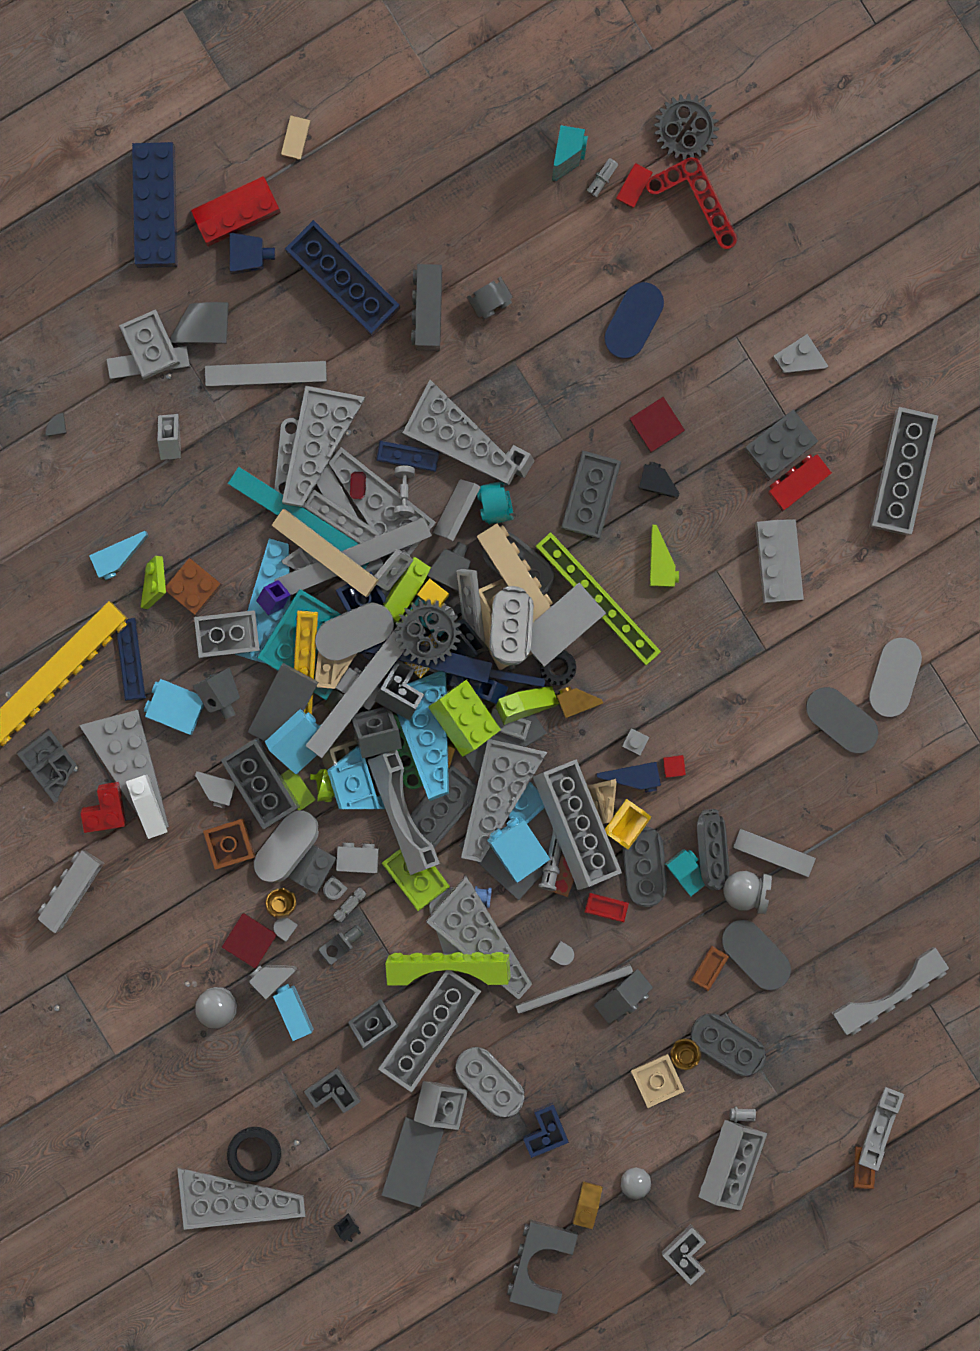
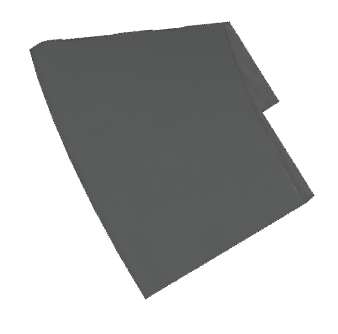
M203 302L189 304L170 338L171 344H227L229 303Z
M48 728L16 753L53 802L56 803L77 764Z

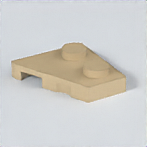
M318 651L315 680L319 682L317 687L335 689L357 653L342 660H330L322 656Z
M616 779L587 786L602 824L609 823L613 818Z

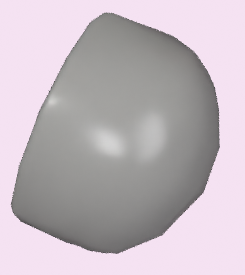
M631 1168L622 1175L621 1190L628 1198L638 1200L644 1198L649 1193L651 1179L644 1169Z

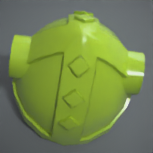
M321 769L317 774H310L309 778L316 780L317 801L331 802L335 794L328 771Z

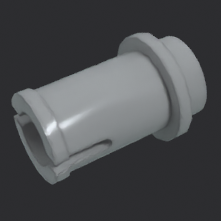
M737 1106L730 1108V1121H734V1123H737V1121L755 1122V1109H738Z

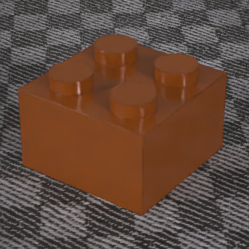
M189 558L166 585V592L197 616L221 588L222 584Z
M244 818L203 831L215 870L256 857Z

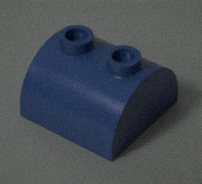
M349 584L335 590L346 612L367 603H377L383 606L386 601L385 595L377 584L368 597H365Z

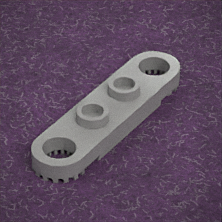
M288 418L281 424L275 490L279 493L280 485L286 483L296 436V432L288 434L285 427L288 423H294L298 426V420L294 418Z

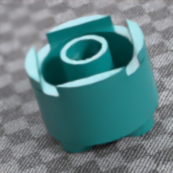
M501 481L481 485L477 493L478 500L483 504V509H480L482 520L489 525L514 519L513 516L509 515L513 513L510 493L505 491V487H503L507 486V484Z

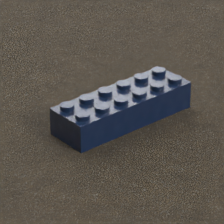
M173 142L132 143L135 265L137 268L178 267L175 146Z
M314 220L285 248L286 253L372 337L399 311L400 305Z

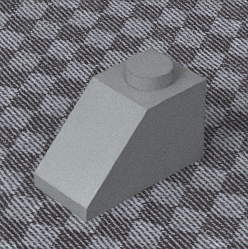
M178 414L158 416L157 442L161 460L181 458Z
M196 771L195 776L208 799L214 801L213 805L225 808L226 805L230 806L236 788L234 781Z

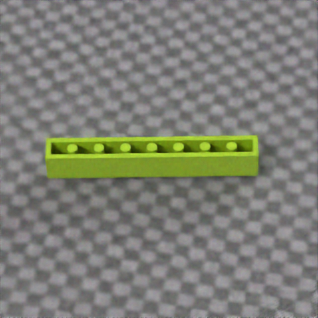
M551 532L536 545L537 550L573 588L580 583L605 611L606 614L601 619L645 666L661 652Z

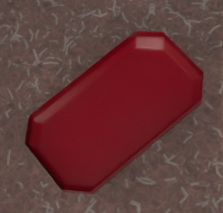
M354 471L351 474L350 496L353 499H363L366 489V474Z

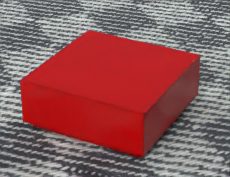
M683 755L663 757L665 778L686 775Z

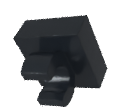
M349 1213L334 1226L338 1236L344 1242L346 1240L352 1242L351 1235L355 1232L359 1235L361 1234L357 1223Z

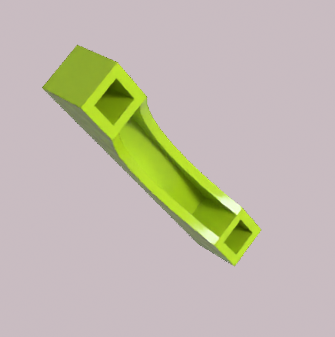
M439 952L431 955H423L422 953H413L411 955L393 953L388 956L385 963L387 986L408 985L424 974L442 970L467 973L480 979L487 985H508L511 977L509 954H503L502 952H494L492 954H483L481 952L463 954L456 952L451 955H443Z

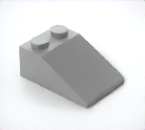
M255 610L194 617L199 658L260 651Z

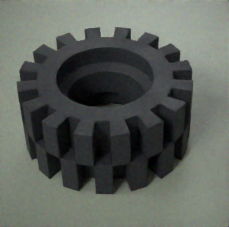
M563 650L545 667L540 663V673L546 682L555 686H561L570 682L575 676L576 661L570 653ZM559 659L566 664V671L562 675H554L551 672L550 665L554 660Z

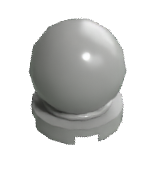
M749 871L735 872L728 877L723 886L725 901L739 911H748L755 907L757 914H766L769 900H766L765 896L766 890H771L772 876L763 873L762 878L759 879L754 873Z
M224 987L207 989L196 1001V1017L207 1028L219 1029L225 1027L233 1020L237 1013L235 997L231 991Z

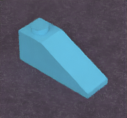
M143 531L89 555L98 577L109 580L117 576L116 572L123 568L148 537V533Z

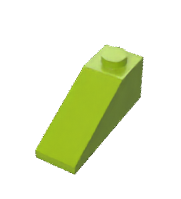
M652 525L650 587H675V583H679V571H675L676 566L657 525Z
M416 557L412 558L414 561L394 583L383 605L391 612L394 622L400 620L399 614H404V608H408L431 567Z
M552 686L516 692L498 699L496 709L503 725L557 706L559 701Z

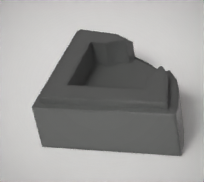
M64 413L57 414L49 421L46 427V436L67 433Z

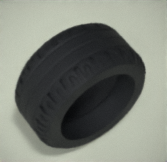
M248 1127L239 1131L231 1140L227 1150V1161L230 1169L237 1177L248 1182H259L267 1179L276 1171L281 1160L279 1141L269 1130L261 1127ZM247 1138H260L271 1149L270 1163L260 1171L247 1170L238 1161V1147Z

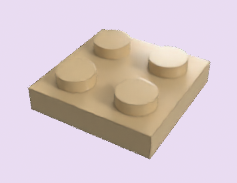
M668 1054L631 1070L647 1108L685 1092Z

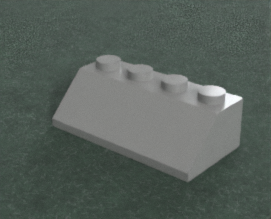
M796 519L756 522L763 604L804 600Z
M82 850L81 853L76 852L71 860L73 863L70 870L66 869L60 877L62 880L59 887L55 886L49 894L51 897L48 904L44 903L38 911L40 914L38 920L54 933H58L63 929L105 864L85 850Z
M725 1120L701 1186L699 1198L717 1206L741 1210L767 1133Z

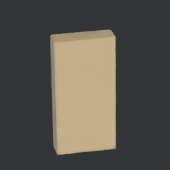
M290 116L281 156L301 160L310 120Z

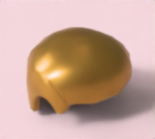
M285 888L272 890L267 895L265 901L267 912L277 919L289 917L296 907L295 894Z
M686 1038L677 1040L670 1051L672 1063L682 1070L695 1068L701 1059L700 1047L695 1041Z

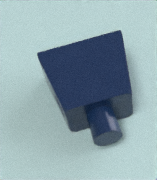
M230 233L231 274L264 269V260H275V247L264 248L262 238Z

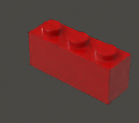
M811 454L801 461L803 465L800 468L796 469L794 466L785 473L787 478L782 482L778 479L769 486L771 490L768 494L782 512L832 474L818 454L814 457Z

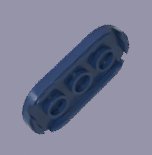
M647 282L637 283L628 289L605 333L607 349L615 357L621 359L631 358L642 350L664 307L663 295L655 285Z

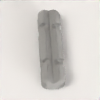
M360 887L357 888L354 895H351L340 907L341 909L334 913V918L342 922L346 918L345 915L349 914L357 906L359 900L366 896V892Z

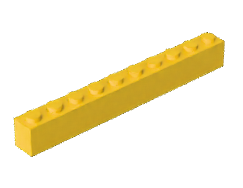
M108 601L0 708V745L4 747L12 739L10 735L15 731L17 733L21 731L26 725L25 721L29 717H35L40 712L39 707L44 702L48 704L55 697L53 693L58 688L62 690L70 682L68 678L72 674L76 676L84 668L82 664L85 661L94 659L98 654L97 650L101 646H107L113 639L111 636L116 631L120 633L127 626L125 621L128 618L112 602Z

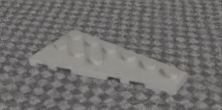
M429 380L402 433L509 485L518 466Z
M305 386L282 504L303 507L363 404L365 397Z
M342 447L330 460V466L349 495L351 474L354 471L366 474L365 497L363 499L352 498L369 526L384 534L422 517L425 518L429 530L436 524L434 520L408 500H406V505L414 508V516L411 518L395 517L394 508L402 505L400 493ZM421 541L404 547L403 549L410 556L417 548V546L421 543Z
M139 710L79 725L114 780L119 782L120 789L136 813L137 811L126 781L148 775L166 828L169 827Z
M492 739L487 741L461 858L478 862L483 860L490 848L487 842L490 834L497 829L501 830L547 752Z
M465 876L426 922L464 954L475 952L483 954L502 952L503 954H509L511 977L508 985L502 986L517 999H520L530 988L532 982L468 877Z
M178 1168L184 1229L306 1216L304 1195Z

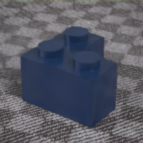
M553 1102L534 1110L541 1129L523 1136L531 1158L569 1143Z

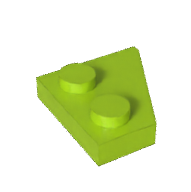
M155 556L146 564L141 608L149 609L166 594L162 556Z

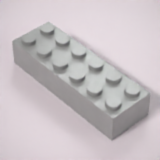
M902 407L896 409L870 528L906 536L912 535L937 425V415Z
M577 759L533 776L577 889L590 887L622 873Z
M445 970L378 1070L410 1092H413L480 994L481 989L457 972Z

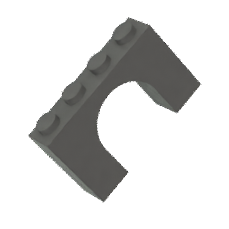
M530 1219L529 1225L525 1224L522 1236L526 1238L524 1244L519 1245L517 1256H520L519 1264H514L512 1275L515 1276L513 1284L509 1283L507 1295L510 1296V1302L557 1314L562 1291L535 1283L528 1274V1262L536 1252L543 1249H552L573 1255L578 1233Z

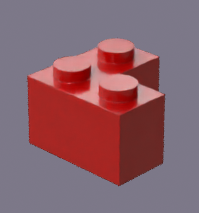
M119 782L99 785L97 794L100 805L83 807L81 811L84 833L124 827L126 823Z

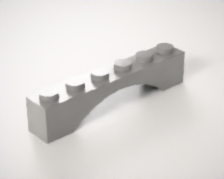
M398 751L387 752L368 760L410 875L440 864L433 845L420 833L409 814L403 791L404 767Z
M932 947L916 958L909 976L894 992L872 1002H848L832 1012V1015L846 1035L851 1034L852 1036L861 1030L860 1026L868 1023L869 1025L878 1019L877 1015L883 1011L888 1013L895 1008L894 1004L900 1000L905 1002L913 996L912 992L917 989L922 991L930 985L928 982L932 979L938 980L947 974L945 971L949 967L937 949Z

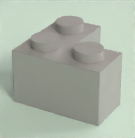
M690 1224L661 1253L690 1285L705 1272L704 1267L694 1258L693 1254L706 1241Z

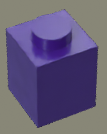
M277 580L263 587L256 601L269 616L283 609L291 594Z

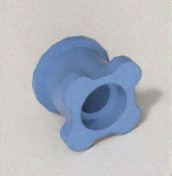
M475 886V891L486 908H490L492 888L479 889Z

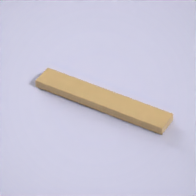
M282 509L273 522L272 526L365 597L369 596L379 580L286 509Z

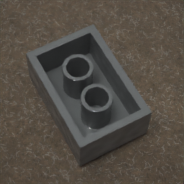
M793 409L747 445L744 450L769 481L814 446L818 440Z

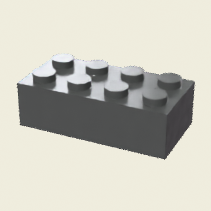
M417 264V270L413 269L414 285H417V290H413L412 295L413 305H416V310H412V325H416V330H412L411 342L418 351H440L442 265Z
M259 738L250 741L221 759V762L263 829L300 808V805Z

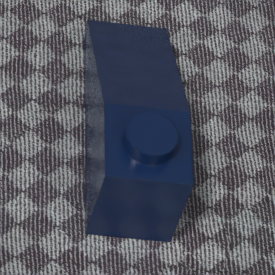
M446 673L448 685L455 687L467 680L478 697L497 704L498 699L505 697L508 689L507 686L491 679L488 680L487 684Z
M657 762L596 773L597 778L608 781L616 779V783L637 789H645V793L657 791V786H661Z

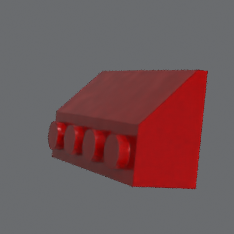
M264 176L191 210L208 247L230 237V233L237 234L281 213Z

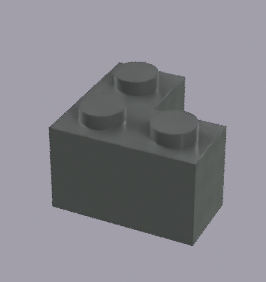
M397 660L374 701L410 721L424 694L407 685L415 669Z
M637 969L632 974L626 976L615 988L604 994L594 1004V1007L608 1024L615 1019L619 1022L627 1015L626 1012L631 1014L639 1007L638 1002L641 1004L649 997L647 993L653 987Z
M339 1066L304 1090V1093L315 1108L333 1097L343 1113L361 1102L360 1096Z

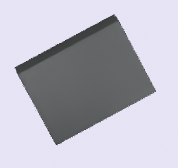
M382 999L348 1022L364 1050L399 1026V1023Z

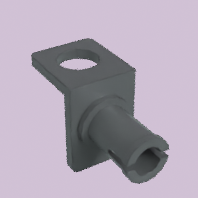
M355 925L344 935L341 932L319 948L318 951L327 963L332 965L352 950L351 944L363 936L364 933L358 925ZM329 946L336 947L338 953L335 957L327 955L326 950Z

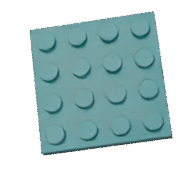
M299 589L257 658L278 671L283 663L294 669L297 612H318L317 631L324 622L342 614ZM316 647V657H315V671H316L317 652H318L317 647ZM316 687L314 693L327 700L333 689Z

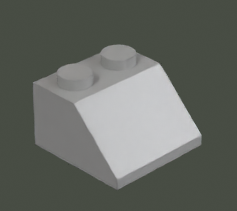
M266 965L264 968L259 966L250 974L252 979L249 983L267 999L298 968L295 965Z
M423 1081L414 1121L430 1127L459 1130L468 1090L441 1083Z

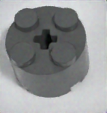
M502 277L497 278L499 281L497 284L495 281H492L474 292L475 297L472 298L470 295L466 297L478 318L482 316L483 319H486L495 313L493 309L498 306L503 309L512 303L511 298L513 296Z

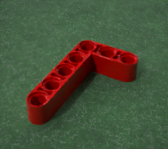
M687 158L647 180L646 188L651 194H660L688 180L719 245L724 249H730L736 245L737 235L699 159ZM689 161H694L697 164V170L693 173L687 170ZM672 170H676L679 173V179L676 182L669 179V173ZM654 179L661 182V188L658 191H654L651 188V182ZM699 179H703L706 182V188L703 191H699L696 188V182ZM708 197L715 200V206L712 209H708L705 206V200ZM716 216L723 217L724 224L722 227L714 225L713 221ZM725 234H730L733 237L731 245L723 243L722 239Z

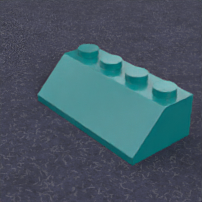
M560 126L552 181L559 180L579 166L580 159L584 160L588 136L584 135L585 129Z

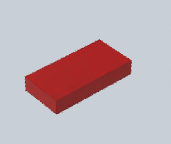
M635 163L616 200L634 209L646 187L647 180L653 172Z
M589 893L585 913L624 923L629 903Z

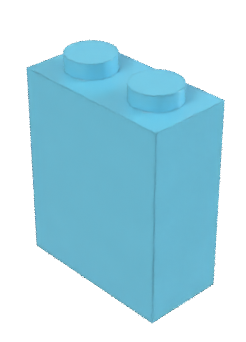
M163 679L155 682L151 692L154 693L151 701H147L144 712H147L145 717L192 735L204 707L198 694Z
M301 709L265 741L269 751L295 774L317 756L316 753L306 747V744L320 727L315 723L316 719L309 712L306 714Z
M521 817L509 820L505 828L495 830L487 840L511 878L517 883L550 860L525 820Z
M289 984L277 988V993H275L273 998L292 1040L295 1041L312 1033L314 1028L295 986L290 987Z

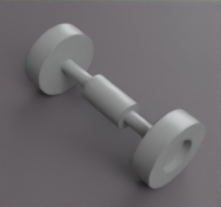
M398 466L395 468L394 475L397 478H402V484L400 485L402 505L394 508V516L398 518H411L414 516V508L406 505V500L408 499V484L406 482L408 478L415 476V469L411 466Z

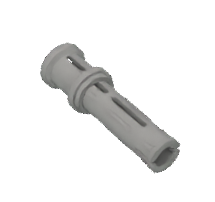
M554 829L548 852L550 860L542 867V881L538 885V888L548 891H556V878L560 873L558 863L561 847Z

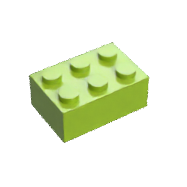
M467 680L458 684L428 706L462 757L477 749L501 730Z

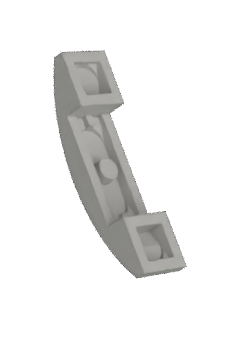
M742 829L739 830L733 846L735 849L809 877L816 859Z
M887 1087L884 1088L864 1141L859 1159L860 1165L875 1171L879 1170L885 1153L884 1149L904 1094Z

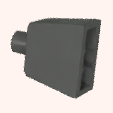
M457 542L453 552L444 549L431 567L427 577L459 592L456 571L459 569L469 570L471 561L464 558L468 546Z
M230 667L216 672L193 685L208 712L212 713L220 710L224 719L235 715L231 703L238 700L240 696Z

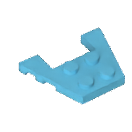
M358 746L327 770L339 809H385L381 796H376L366 760L362 758Z

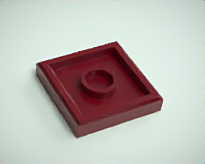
M664 397L629 418L650 452H653L685 431Z
M243 913L222 945V948L256 969L277 934Z

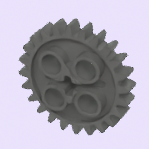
M680 94L678 101L672 97V104L664 103L666 110L659 108L662 116H655L660 122L653 125L659 128L658 131L654 132V135H660L656 142L664 143L661 149L668 148L667 155L674 152L675 159L680 154L682 159L685 160L687 155L690 158H694L695 153L698 157H701V150L707 153V145L713 147L714 144L711 139L718 138L713 132L719 130L714 124L719 122V120L712 118L716 111L709 112L712 105L705 107V99L698 102V95L691 100L690 94L687 95L686 99H683L682 94ZM680 108H686L689 111L687 118L679 116L678 111ZM697 112V116L689 126L691 131L687 130L677 143L675 140L683 130L681 124H686L692 114ZM697 119L704 120L706 123L705 129H697L695 121ZM668 125H675L678 132L676 135H670L667 132ZM691 136L694 139V145L691 147L684 144V137Z
M427 598L426 604H423L421 599H419V606L412 602L411 610L406 607L404 608L407 613L406 615L399 614L402 622H396L400 629H396L394 632L400 634V636L395 640L402 642L398 647L399 649L406 648L403 654L404 656L411 654V661L417 657L418 664L425 660L426 665H429L430 660H433L436 665L437 658L440 657L442 661H445L444 655L452 656L449 650L457 649L454 642H460L456 635L461 634V631L456 630V628L461 624L454 622L458 616L456 614L450 616L453 610L451 608L445 610V603L439 607L438 600L431 604L430 599ZM431 613L437 614V620L434 623L427 622V617ZM419 616H422L426 626L431 630L430 633L438 645L437 648H434L430 638L424 634L425 629L418 619ZM413 623L419 624V630L416 633L409 632V627ZM440 631H445L447 637L442 641L437 640V634ZM422 641H428V649L424 651L419 650V644Z

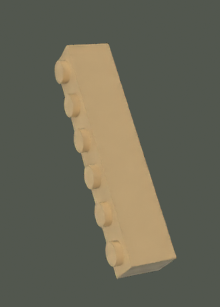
M495 524L479 534L477 539L507 586L520 587L532 598L534 622L553 603L547 593L543 595L539 588L542 585L536 576L532 578L528 571L531 568L526 560H520L517 555L520 551L515 543L510 544L506 538L509 534L503 525L499 527L498 524Z

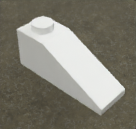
M148 775L126 781L148 839L167 833L168 831Z

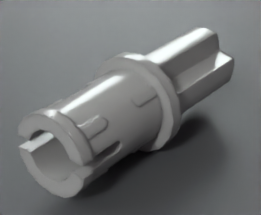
M609 158L600 172H596L595 179L586 191L598 197L605 184L610 182L609 178L618 167V163Z

